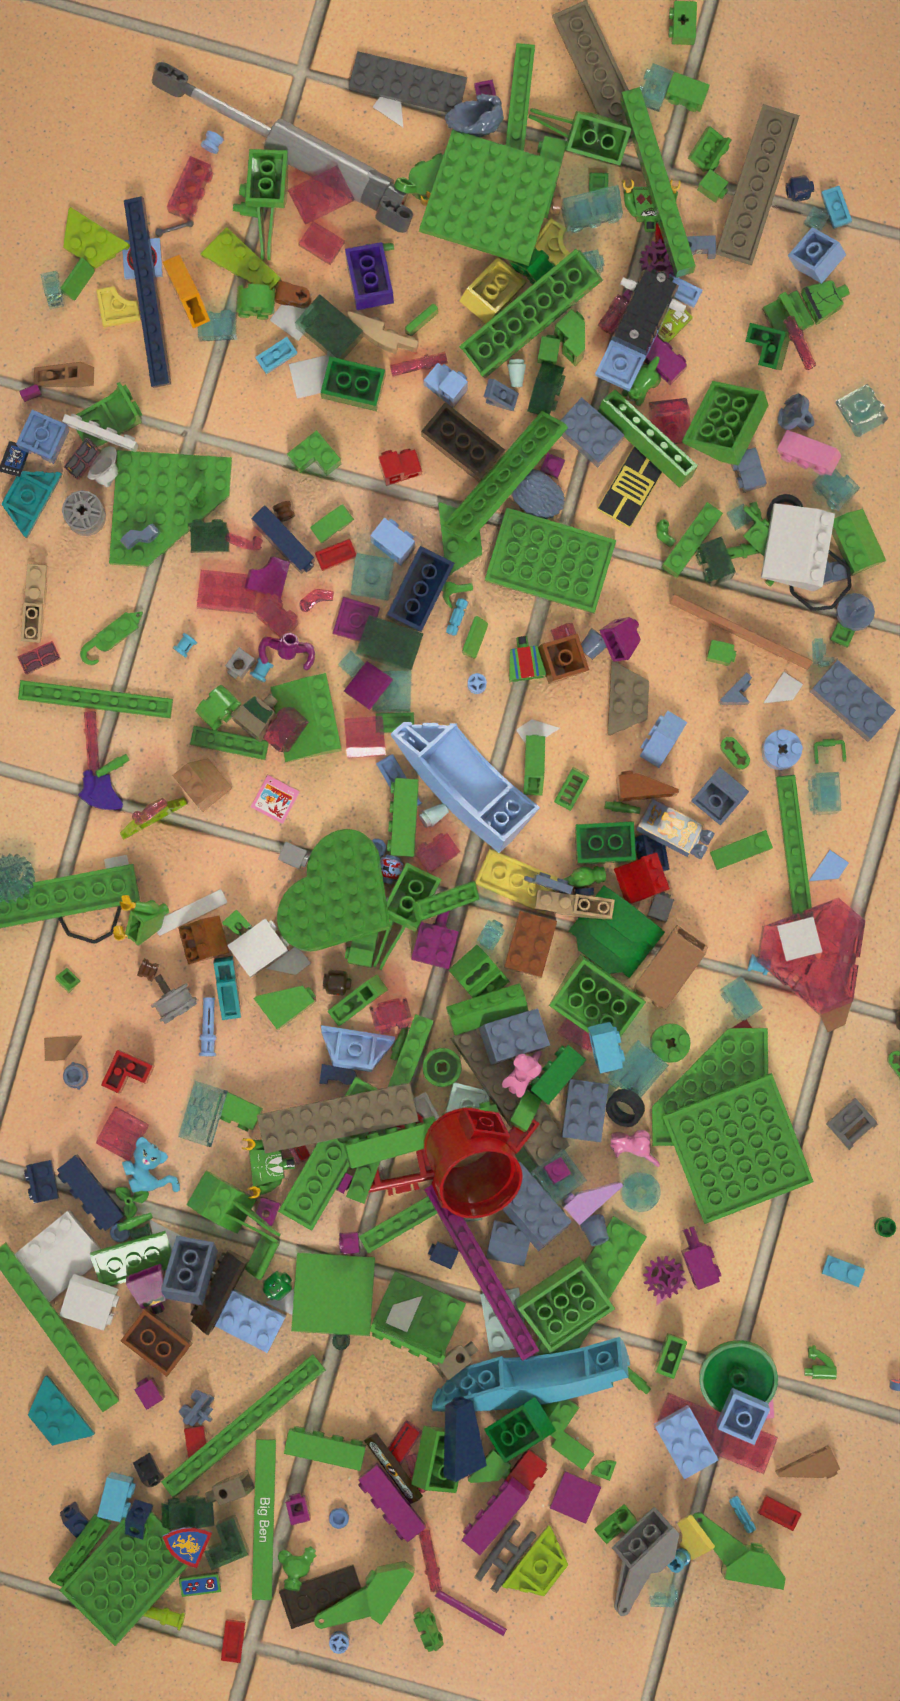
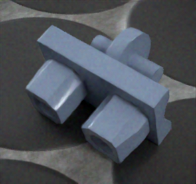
M195 1390L190 1397L196 1402L193 1408L185 1404L179 1410L180 1415L184 1418L183 1422L192 1427L197 1422L202 1425L205 1420L208 1422L213 1420L209 1414L213 1410L210 1404L215 1399L210 1394Z

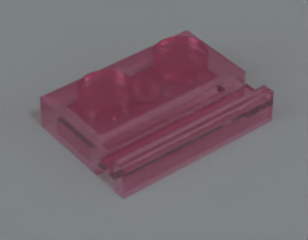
M312 221L311 226L307 229L298 245L331 265L345 244V240Z

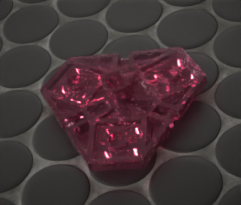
M835 898L806 909L802 914L796 913L762 926L757 962L783 985H788L791 991L818 1015L832 1011L853 1002L859 967L855 963L856 958H860L865 920L840 898ZM813 917L822 948L821 957L818 959L813 954L786 961L777 926ZM844 956H849L848 963L843 962ZM795 975L799 977L797 982L793 980Z

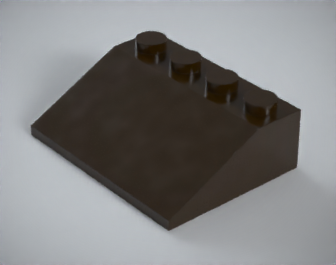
M231 1250L221 1253L217 1261L220 1265L217 1271L214 1269L212 1271L211 1283L207 1288L203 1306L195 1304L190 1313L193 1316L191 1322L206 1335L213 1331L232 1291L235 1289L249 1262L248 1259Z

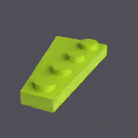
M227 227L200 254L205 259L211 260L216 265L227 269L250 284L267 285L272 290L279 281H282L269 266Z

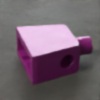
M630 617L615 619L599 630L613 662L629 660L640 643L641 638L637 631L639 627L637 620Z

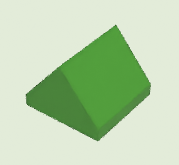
M68 968L55 977V980L68 993L81 982Z

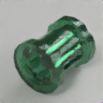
M149 1223L145 1224L144 1227L129 1230L132 1240L152 1235Z
M334 1334L332 1339L333 1346L338 1350L346 1349L350 1344L349 1335ZM344 1336L346 1344L342 1343L339 1345L337 1337L341 1338Z

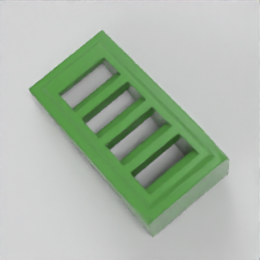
M572 767L554 802L571 811L587 783L589 775ZM575 775L583 779L582 783L572 778V776ZM572 782L573 784L579 786V788L576 789L568 785V783ZM565 789H568L575 793V796H572L565 792ZM563 795L572 800L571 803L561 799V796Z

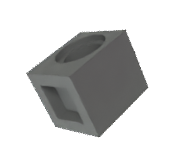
M665 892L654 895L647 916L667 922L674 899H671V895Z

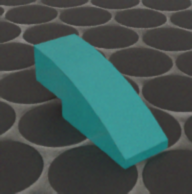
M233 956L215 958L213 964L222 1020L241 1018Z

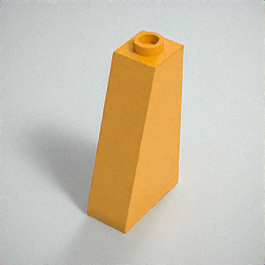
M180 254L163 261L162 263L192 328L209 322L210 319L200 294Z

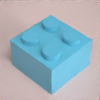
M610 1022L587 1027L595 1064L600 1074L622 1069V1062L625 1061L623 1050L618 1045V1043H621L617 1028L613 1027Z
M114 1472L108 1475L97 1517L121 1522L123 1518L127 1517L131 1507V1503L128 1500L134 1494L136 1483H133L134 1477Z

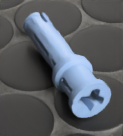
M203 998L202 1034L199 1036V1040H201L199 1056H216L214 1052L215 1040H217L216 1035H214L215 998Z

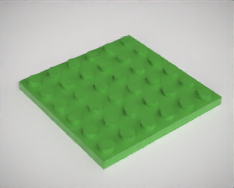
M452 129L419 232L529 266L561 163Z
M772 1073L662 1115L704 1224L814 1182Z

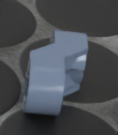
M150 524L142 531L130 530L121 538L120 542L129 550L138 542L150 544L158 537L160 531L154 524Z

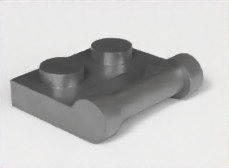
M854 1098L826 1125L841 1140L845 1147L850 1150L858 1139L872 1127L875 1128L878 1123L860 1102ZM864 1117L867 1122L847 1138L844 1134Z

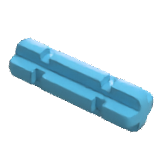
M460 598L457 600L455 605L457 608L453 610L449 621L451 624L448 625L446 633L453 636L457 635L459 630L457 627L462 622L465 613L464 609L467 608L468 601Z
M732 1497L729 1500L732 1508H735L734 1511L742 1525L744 1524L743 1527L748 1534L756 1530L753 1521H750L751 1518L745 1507L741 1505L742 1502L739 1497Z

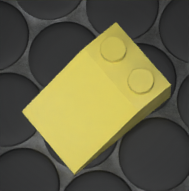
M497 257L465 290L459 302L486 324L508 305L527 281Z

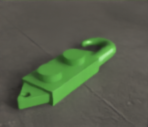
M125 612L96 634L94 638L81 648L80 657L82 661L88 665L97 664L99 660H89L87 652L94 646L104 652L111 650L139 628L138 624L143 612Z

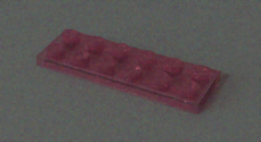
M669 1392L667 1393L657 1422L688 1405L717 1456L759 1473H765L778 1439L777 1436L761 1430L755 1445L718 1430L716 1423L720 1413Z

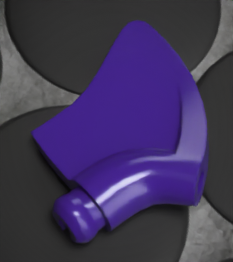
M92 770L83 771V789L78 796L85 803L102 810H118L123 808L122 801L111 786L110 775H103L98 778L93 776Z

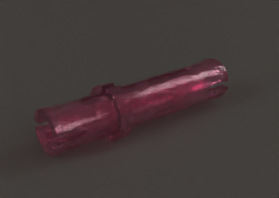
M789 316L787 317L789 322L786 319L783 321L789 332V339L793 341L805 370L813 369L816 366V362L803 337L804 332L799 328L795 317Z
M444 351L429 356L426 354L424 355L425 357L390 365L392 377L426 368L429 370L437 363L440 365L447 364L446 353Z
M84 712L85 729L83 732L86 736L87 770H99L97 740L99 729L96 724V712Z
M430 1530L421 1531L418 1535L426 1567L424 1572L428 1577L430 1592L442 1590L439 1577L440 1567H437Z

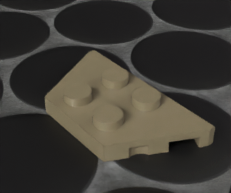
M613 661L611 662L609 736L646 721L648 716L649 681Z

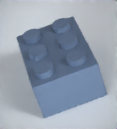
M582 397L560 420L568 427L562 437L597 468L624 438V434Z
M538 1008L484 1024L479 1028L491 1065L516 1058L519 1054L526 1055L550 1046Z
M575 1079L569 1080L562 1137L601 1142L609 1084Z
M176 1236L161 1287V1292L165 1299L203 1306L218 1253L214 1242Z

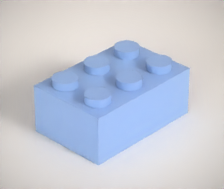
M234 1289L215 1327L268 1353L286 1315Z
M688 1405L654 1423L684 1480L718 1461L715 1452Z

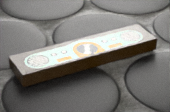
M374 1433L368 1436L364 1442L408 1502L412 1504L419 1501L423 1495L416 1486L412 1485V1480L379 1435Z

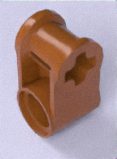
M284 281L278 282L275 292L276 303L301 309L310 306L312 299L307 288Z

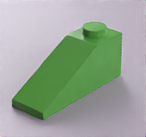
M764 830L714 850L710 854L716 870L769 851L773 846L767 831Z
M375 975L327 1012L339 1027L388 991V988L380 977Z

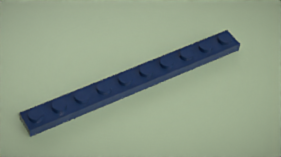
M140 196L124 200L150 383L151 387L156 388L171 385L145 203L144 198Z

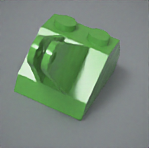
M535 108L530 109L535 114L572 124L571 129L568 130L541 117L531 114L528 116V118L567 137L566 151L621 165L632 129L630 126L589 112L576 111L574 119H570Z
M249 149L245 202L246 207H257L261 260L265 258L263 207L271 208L267 259L271 260L275 209L285 208L287 202V150Z
M406 863L387 900L390 929L386 930L373 967L376 968L383 954L394 922L403 927L383 959L379 968L381 971L405 928L416 932L422 921H416L412 902L434 895L442 879Z
M205 1171L187 1206L203 1217L236 1234L244 1225L269 1240L277 1242V1239L245 1223L247 1216H249L271 1233L279 1237L281 1233L272 1228L252 1210L257 1201L256 1198L249 1199L248 1197H252L251 1195L211 1172Z
M696 1512L693 1514L696 1521L697 1518H702L697 1523L715 1545L713 1550L723 1561L721 1573L725 1580L784 1590L786 1578L767 1550L762 1547V1544L751 1542V1545H744L703 1513Z
M406 1561L378 1566L375 1571L371 1570L365 1579L367 1585L317 1614L314 1620L315 1626L323 1629L371 1617V1619L382 1625L414 1576L415 1567Z

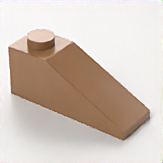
M83 362L34 367V385L36 384L38 387L77 388L94 386V367Z
M827 1445L775 1472L778 1477H827L828 1479L837 1475L840 1467L831 1448Z

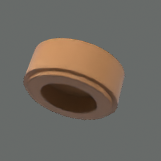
M555 195L553 196L552 214L560 215L561 196Z

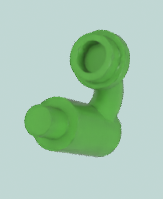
M247 183L240 184L239 195L246 197ZM246 202L233 204V211L240 212V215L258 218L257 207H246Z
M815 1345L809 1346L808 1358L815 1360L817 1357L825 1365H812V1368H804V1376H812V1379L836 1380L837 1368L832 1359L817 1350Z

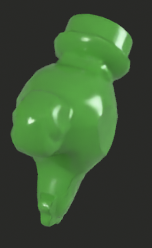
M595 866L594 869L580 867L563 880L568 881V885L584 888L592 885L594 882L597 884L605 882L606 872L604 867Z
M311 1546L304 1549L305 1552L302 1556H293L287 1550L279 1552L278 1560L282 1563L283 1570L288 1575V1579H285L283 1582L285 1583L284 1589L291 1591L300 1590L302 1583L299 1579L308 1574L310 1565L317 1556L315 1554L316 1550Z

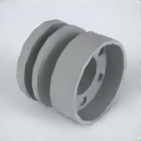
M83 490L76 491L70 494L63 503V518L76 534L91 536L103 528L106 521L105 509L93 493ZM82 508H85V509H86V511L84 512V515H81V514H80V512L82 511Z

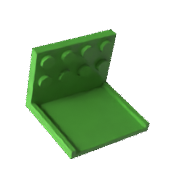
M395 1271L373 1319L370 1332H373L372 1336L379 1340H383V1338L390 1340V1344L401 1349L402 1346L408 1348V1352L417 1357L420 1354L426 1356V1360L432 1364L437 1365L438 1362L443 1364L446 1357V1348L466 1303ZM422 1296L407 1332L386 1323L394 1304Z

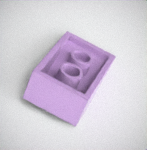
M617 1181L577 1192L574 1195L570 1193L563 1200L565 1203L562 1206L580 1225L622 1188L623 1184Z

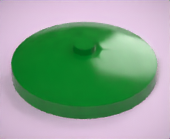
M733 1340L718 1345L707 1354L700 1367L699 1383L701 1392L708 1404L718 1412H721L732 1388L769 1404L778 1387V1373L773 1358L761 1346L749 1341Z

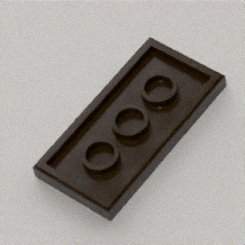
M354 1564L301 1582L302 1585L299 1591L281 1589L279 1594L290 1627L294 1629L314 1622L317 1614L361 1589V1585Z

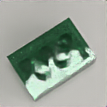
M320 294L295 322L296 329L329 357L344 360L363 338V330Z
M368 615L355 654L410 672L423 633Z

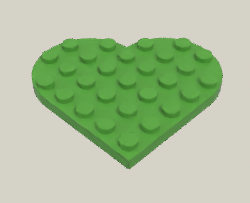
M342 829L328 834L315 846L308 860L307 877L297 881L286 891L278 907V928L282 937L290 945L302 951H318L390 929L379 852L373 841L366 835L356 830Z

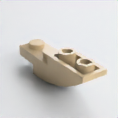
M348 311L347 318L351 325L365 339L377 347L393 354L397 353L398 348L414 353L417 352L419 344L416 338L410 335L400 336L391 329L385 331V323L378 317L372 316L369 318L364 316L362 312Z
M27 564L21 641L41 642L47 595V565Z
M538 890L535 910L575 917L612 919L615 900Z

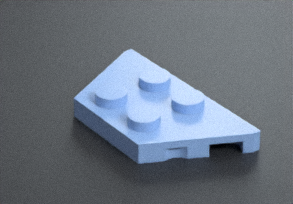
M321 1025V1033L332 1065L335 1067L372 1072L395 1042V1036Z

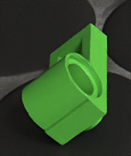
M623 1504L594 1530L607 1544L620 1532L623 1531L626 1534L638 1522L632 1512Z

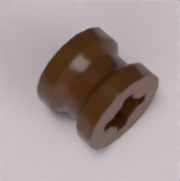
M284 501L273 506V510L277 513V518L280 522L295 517L294 511L291 510L290 501Z
M144 958L137 976H144L148 981L152 982L159 964H152L148 959Z

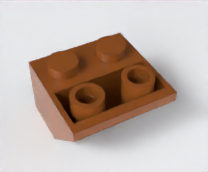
M220 916L200 919L178 927L188 965L229 953Z

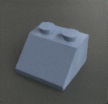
M719 767L691 802L721 826L749 791Z
M494 1220L486 1258L524 1266L530 1241L515 1224Z

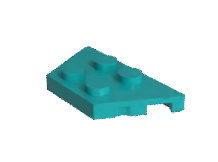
M22 471L20 477L16 476L1 505L25 538L29 537L60 481L62 473Z
M48 1375L45 1376L28 1413L29 1418L52 1446L93 1436L95 1432Z

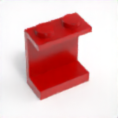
M657 853L643 856L637 861L614 868L624 900L630 904L670 889Z

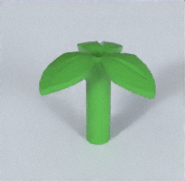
M445 582L442 589L445 603L450 608H453L449 596L453 593L473 591V584L457 585L452 582Z
M117 1187L115 1189L117 1197L126 1204L123 1207V1212L127 1219L134 1217L137 1212L134 1202L143 1203L149 1196L148 1191L135 1192L131 1196L129 1188Z

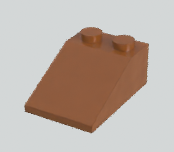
M623 771L616 778L618 802L675 797L679 793L678 788L638 773L633 774V771Z

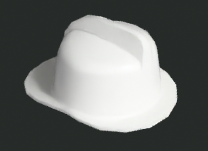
M105 447L93 457L87 476L90 480H95L98 484L110 487L112 481L118 475V468L115 463L117 456L115 447Z

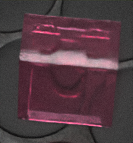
M687 398L649 402V421L674 444L683 443L682 440L690 426V408Z

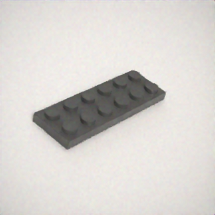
M357 51L349 90L448 113L451 109H454L455 105L462 102L467 77Z

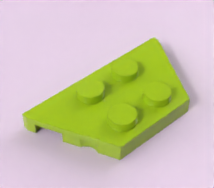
M71 207L68 209L63 248L79 259L84 258L96 269L103 265L105 261L116 257L117 253L130 248L127 242Z
M185 797L165 803L158 802L151 806L152 810L145 813L142 811L134 816L135 819L120 832L122 839L124 840L186 806L188 802Z
M549 1524L507 1577L502 1587L545 1596L567 1568L568 1562Z

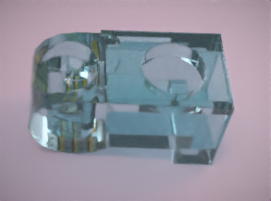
M58 271L40 274L49 309L64 307L65 303L60 288L61 283Z

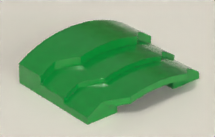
M603 885L595 897L615 900L612 919L579 917L568 932L576 937L578 951L609 974L623 973L630 978L664 935L665 931L618 894Z

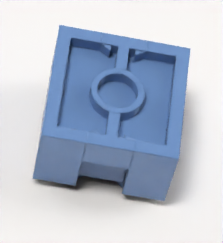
M31 410L16 445L20 450L30 454L31 452L37 454L43 460L54 464L70 429L67 424Z

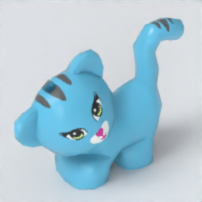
M143 1136L138 1138L136 1149L133 1153L135 1163L133 1164L130 1160L122 1162L126 1175L132 1174V1177L128 1179L132 1192L153 1191L156 1188L164 1187L168 1183H172V1190L178 1192L180 1190V1183L177 1177L168 1175L161 1180H157L149 1172V1170L164 1163L168 1155L160 1151L153 1143L148 1142Z

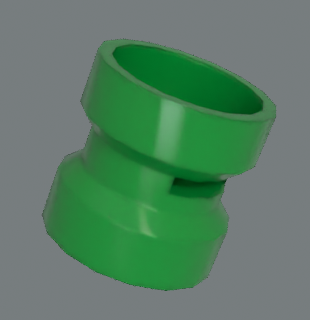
M880 1217L874 1223L875 1232L882 1237H891L896 1232V1223L890 1218Z

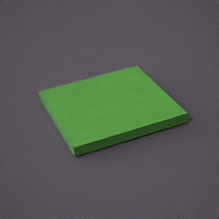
M297 1253L291 1332L370 1336L375 1257Z

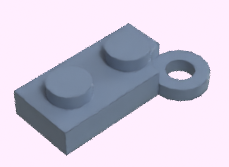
M542 872L539 875L535 874L534 878L524 876L523 879L564 894H571L573 886L568 885V881L559 878L557 881L550 879L551 875Z

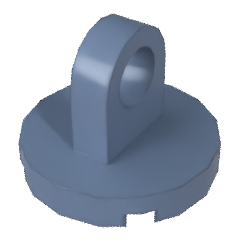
M802 394L792 395L785 401L784 404L786 406L784 409L781 408L779 410L778 424L785 430H791L796 426L802 430H808L814 426V418L808 411L809 400Z
M847 594L837 605L836 616L843 627L849 628L852 631L867 628L874 619V606L869 598L862 594Z

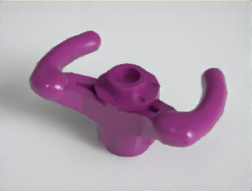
M286 633L280 639L264 637L258 648L259 657L263 664L268 663L265 651L267 646L277 650L278 655L285 660L295 658L296 653H308V659L303 665L304 670H309L315 660L313 645L307 642H299L297 636L293 633Z

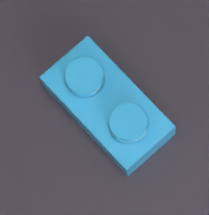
M840 185L822 191L821 196L833 229L851 223L852 219Z
M285 337L256 356L255 359L267 375L297 355L298 352L288 337Z
M827 1255L821 1273L859 1287L865 1269Z

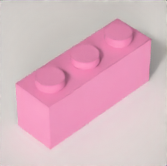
M789 430L786 431L777 448L782 460L791 463V461L796 462L798 466L804 469L809 467L820 475L827 474L831 476L841 458L837 448Z

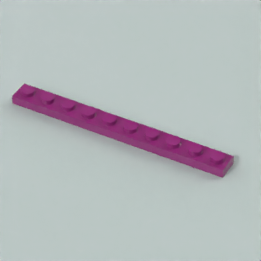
M432 1185L425 1188L426 1195L521 1361L538 1352V1347L464 1218L441 1207Z

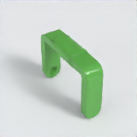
M834 738L816 742L813 745L815 764L819 763L817 746L829 747L841 744L842 760L846 762L845 742L843 740H835Z

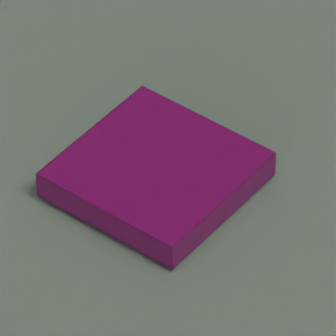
M343 597L333 634L370 645L380 607Z
M366 661L344 692L370 710L393 679Z
M564 1471L550 1509L586 1524L601 1486Z

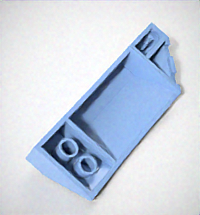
M403 722L391 733V737L409 763L432 792L459 820L498 853L513 841L540 809L536 803L504 778L478 752L460 731L457 724L438 725V723H423L422 725H416L411 722Z

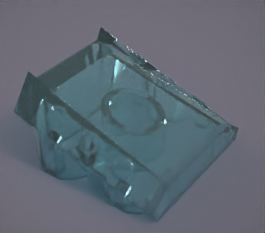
M868 384L835 402L857 437H861L881 424L884 425L888 419L884 404L877 400L874 390Z

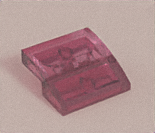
M383 716L344 719L347 759L386 756Z
M115 1106L96 1144L125 1160L131 1161L136 1149V1141L138 1138L144 1137L149 1124Z

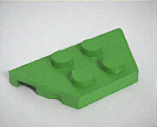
M440 502L438 507L444 558L455 563L449 574L450 576L456 570L466 566L469 562L482 555L481 537L479 530L475 537L467 543L447 531L442 525L457 508Z

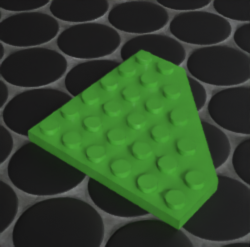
M118 450L116 464L118 475L115 478L109 564L149 567L155 559L164 554L176 541L192 530L198 522L207 517L220 503L230 497L232 458ZM197 480L202 483L206 493L195 508L189 504L187 495ZM150 524H154L160 531L158 537L150 544L138 542L129 550L120 542L121 538L130 530L142 531Z
M728 1028L652 1106V1146H674L662 1115L768 1075V1028Z

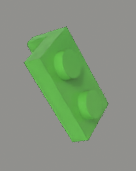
M709 126L705 129L688 159L703 172L710 169L715 170L720 163L719 159L728 151L732 139L729 137L724 138Z

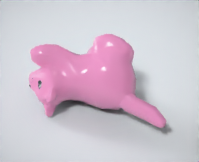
M538 1050L531 1057L519 1054L514 1059L515 1067L513 1072L503 1080L502 1087H508L511 1093H516L518 1098L522 1097L530 1080L536 1078L542 1070L541 1064L537 1062L542 1052Z
M637 1130L632 1136L622 1132L611 1133L610 1147L615 1153L616 1158L622 1152H630L644 1157L656 1167L660 1166L658 1160L650 1155L651 1137L648 1132Z

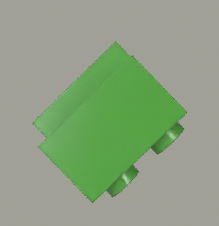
M571 309L555 325L554 336L557 339H561L560 342L563 344L562 354L576 366L583 359L585 352V319L578 311L574 312Z
M478 945L473 947L448 970L472 998L500 990L510 982Z

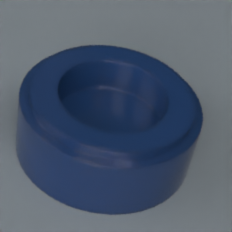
M594 887L575 888V895L591 896L594 894Z

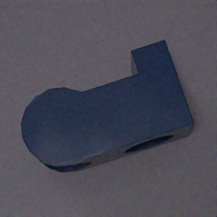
M322 1064L319 1084L328 1085V1079L350 1085L355 1077H357V1074L353 1069Z

